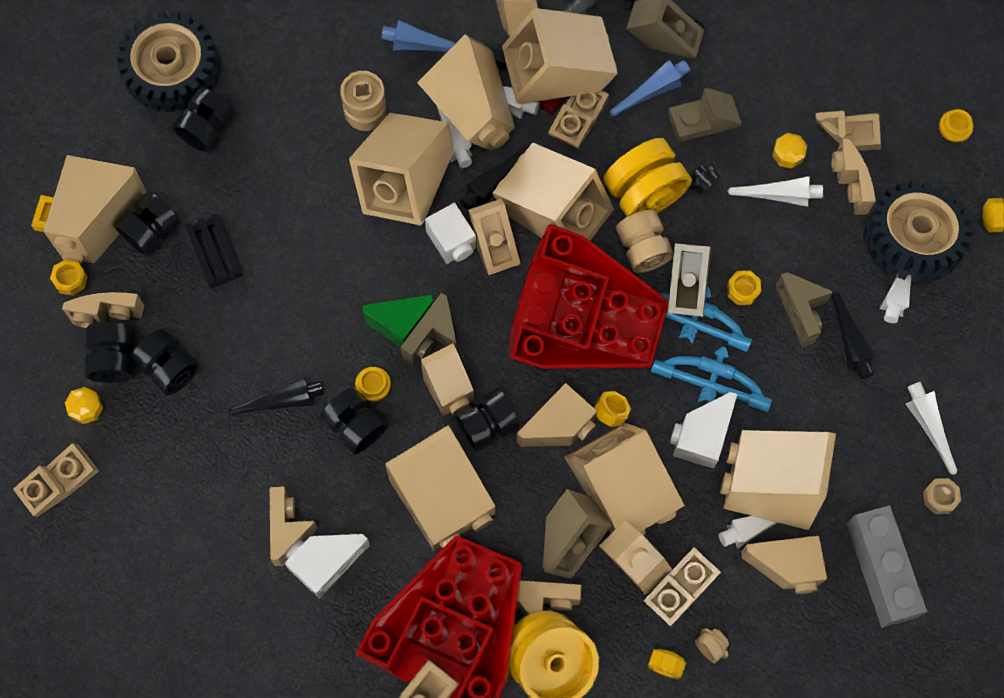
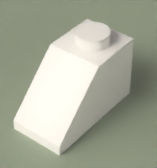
M729 392L686 414L682 425L675 423L670 439V444L676 445L673 456L714 469L719 460L737 394Z
M363 534L310 536L305 542L302 540L298 541L288 551L286 556L289 559L284 564L291 573L320 599L370 547V544Z

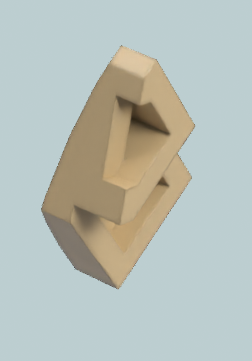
M845 111L816 113V122L839 144L842 139H850L857 150L881 149L879 113L845 116Z

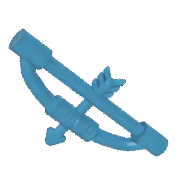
M707 286L706 298H710L711 292ZM659 293L669 300L670 293ZM705 302L703 315L710 319L716 318L732 330V334L698 321L699 316H692L690 318L681 314L668 313L667 309L665 317L684 324L679 338L688 337L690 342L693 343L699 330L727 341L730 346L745 352L748 351L752 339L745 337L740 326L727 314L720 311L717 306Z
M724 346L715 351V355H717L716 360L705 356H676L663 362L656 359L654 361L651 373L669 379L674 377L703 387L698 402L706 400L710 403L714 401L716 392L723 395L732 392L737 394L736 399L747 402V406L765 412L769 411L772 399L764 397L759 386L745 374L736 370L734 366L722 363L724 358L729 357ZM675 365L698 366L700 370L712 374L710 380L675 369ZM722 376L729 380L735 379L750 389L752 393L750 395L716 383L717 377Z

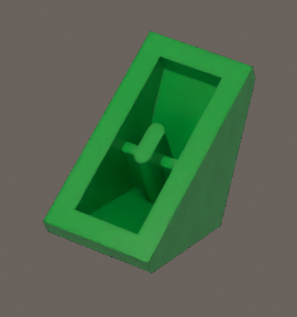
M432 295L362 305L365 322L401 347L432 306L433 298Z

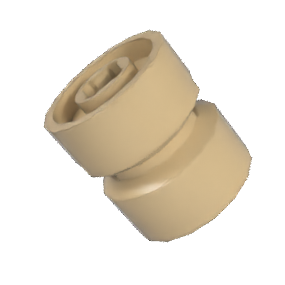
M357 71L344 79L341 84L340 94L346 121L353 128L360 131L376 129L387 115L385 90L382 80L376 74L369 71Z
M644 210L634 213L620 221L616 226L622 246L629 248L626 255L635 273L655 270L670 262L674 257V251L668 237L661 236L664 227L655 210Z

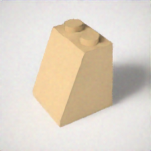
M534 8L502 46L516 103H528L601 92L618 74L608 34L606 33L603 19L599 16Z
M466 34L417 82L468 142L492 151L504 145L510 137L509 133L515 128L493 52L489 47Z
M389 113L349 158L363 214L416 225L424 223L454 152L448 122Z
M532 143L525 153L519 157L517 163L505 178L499 182L493 192L496 200L501 199L504 202L509 217L541 239L547 226L551 224L583 235L590 241L614 210L595 168L535 143Z
M66 156L44 228L45 235L62 260L78 261L80 265L82 262L95 263L116 239L119 233L113 225L127 211L134 212V204L147 192L136 169L129 166Z
M624 422L621 426L615 427L564 457L587 496L593 498L612 523V526L609 528L611 534L626 520L644 535L646 528L656 522L657 524H662L673 519L676 516L675 511L685 506L645 429Z
M449 425L385 463L389 481L434 552L440 548L443 549L455 535L461 537V535L472 528L475 532H478L492 523V516L495 515L496 506Z
M742 430L738 442H731L727 454L726 463L732 464L730 473L725 472L721 484L720 494L726 495L723 509L809 530L827 495L836 434L831 432Z

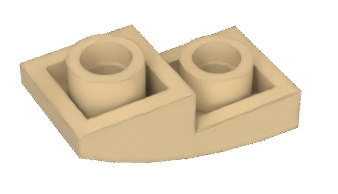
M601 91L570 96L567 104H563L548 135L578 149L609 99V94Z
M842 139L837 151L832 153V171L837 172L838 184H849L848 201L854 204V214L868 215L875 203L874 188L870 174L850 139Z
M109 292L91 294L63 303L62 310L71 320L72 324L87 328L94 323L106 322L108 313L109 316L119 320H129L130 317L142 318L144 304L138 294Z
M72 443L47 466L39 465L13 490L31 514L37 517L80 488L99 470L80 445Z
M693 547L643 601L668 625L672 626L721 572Z

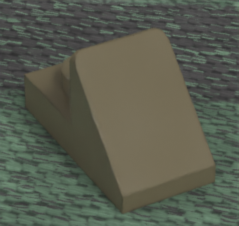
M709 88L704 89L701 100L670 107L668 111L677 142L738 128L742 125L732 95Z
M789 272L783 273L775 287L800 345L805 347L814 344L821 334L822 322L817 311H812L811 309L826 304L833 293L829 289Z
M443 293L438 296L400 347L402 358L413 366L419 358L423 359L431 352L435 344L433 339L446 347L453 343L456 348L448 299Z

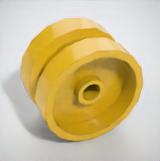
M655 138L631 149L620 157L604 175L603 183L612 196L621 198L619 206L626 217L644 210H655L657 213L663 211L679 199L692 183V178L680 162L673 163L676 154L664 138Z
M552 610L536 611L523 617L514 626L508 674L531 698H582L587 693L598 674L599 656L594 642L565 615Z

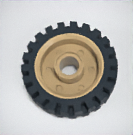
M165 11L157 12L158 19H153L151 14L144 16L146 23L142 24L139 20L133 23L134 31L127 29L124 33L126 41L120 40L118 45L120 52H117V65L121 78L135 100L138 99L143 106L147 107L149 104L151 109L156 111L163 107L165 112H173V106H177L179 111L185 110V103L191 100L198 88L208 90L209 87L213 89L216 84L215 77L219 75V58L214 41L207 28L204 29L202 23L197 19L193 21L190 15L184 14L181 18L179 12L171 11L170 17H167ZM168 59H175L169 64H163Z
M911 181L908 186L905 182L898 183L895 188L891 186L876 201L865 226V231H867L865 241L870 243L868 247L870 254H877L875 261L879 266L885 262L887 263L885 271L892 274L895 269L898 270L897 278L905 280L908 275H911V282L919 283L923 277L926 283L933 282L936 277L938 280L944 278L948 273L955 270L964 258L972 241L973 226L969 225L971 222L970 214H964L966 210L964 204L961 202L955 205L957 197L953 193L946 197L943 195L946 190L945 188L938 186L936 191L932 190V183L924 182L922 187L919 186V181Z

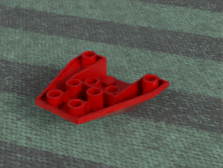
M549 224L528 267L510 329L509 359L540 369L650 368L669 300L583 235Z
M455 535L373 619L356 654L407 684L412 682L429 660L458 683L450 698H500L508 679L522 563Z

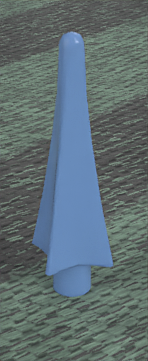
M398 20L397 28L384 26L381 37L384 40L394 41L393 50L448 52L456 44L455 42L417 29Z
M668 60L636 91L612 108L610 114L616 116L645 100L682 86L680 78L690 72L688 64L682 60L673 66L671 61Z

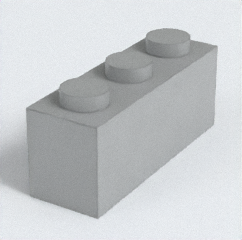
M886 506L856 514L846 525L881 628L916 619L926 613L927 609L891 507Z

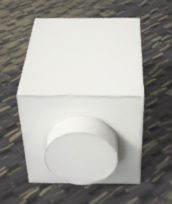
M455 202L425 218L426 232L446 264L454 260L456 262L462 261L473 253V250L476 248V235Z

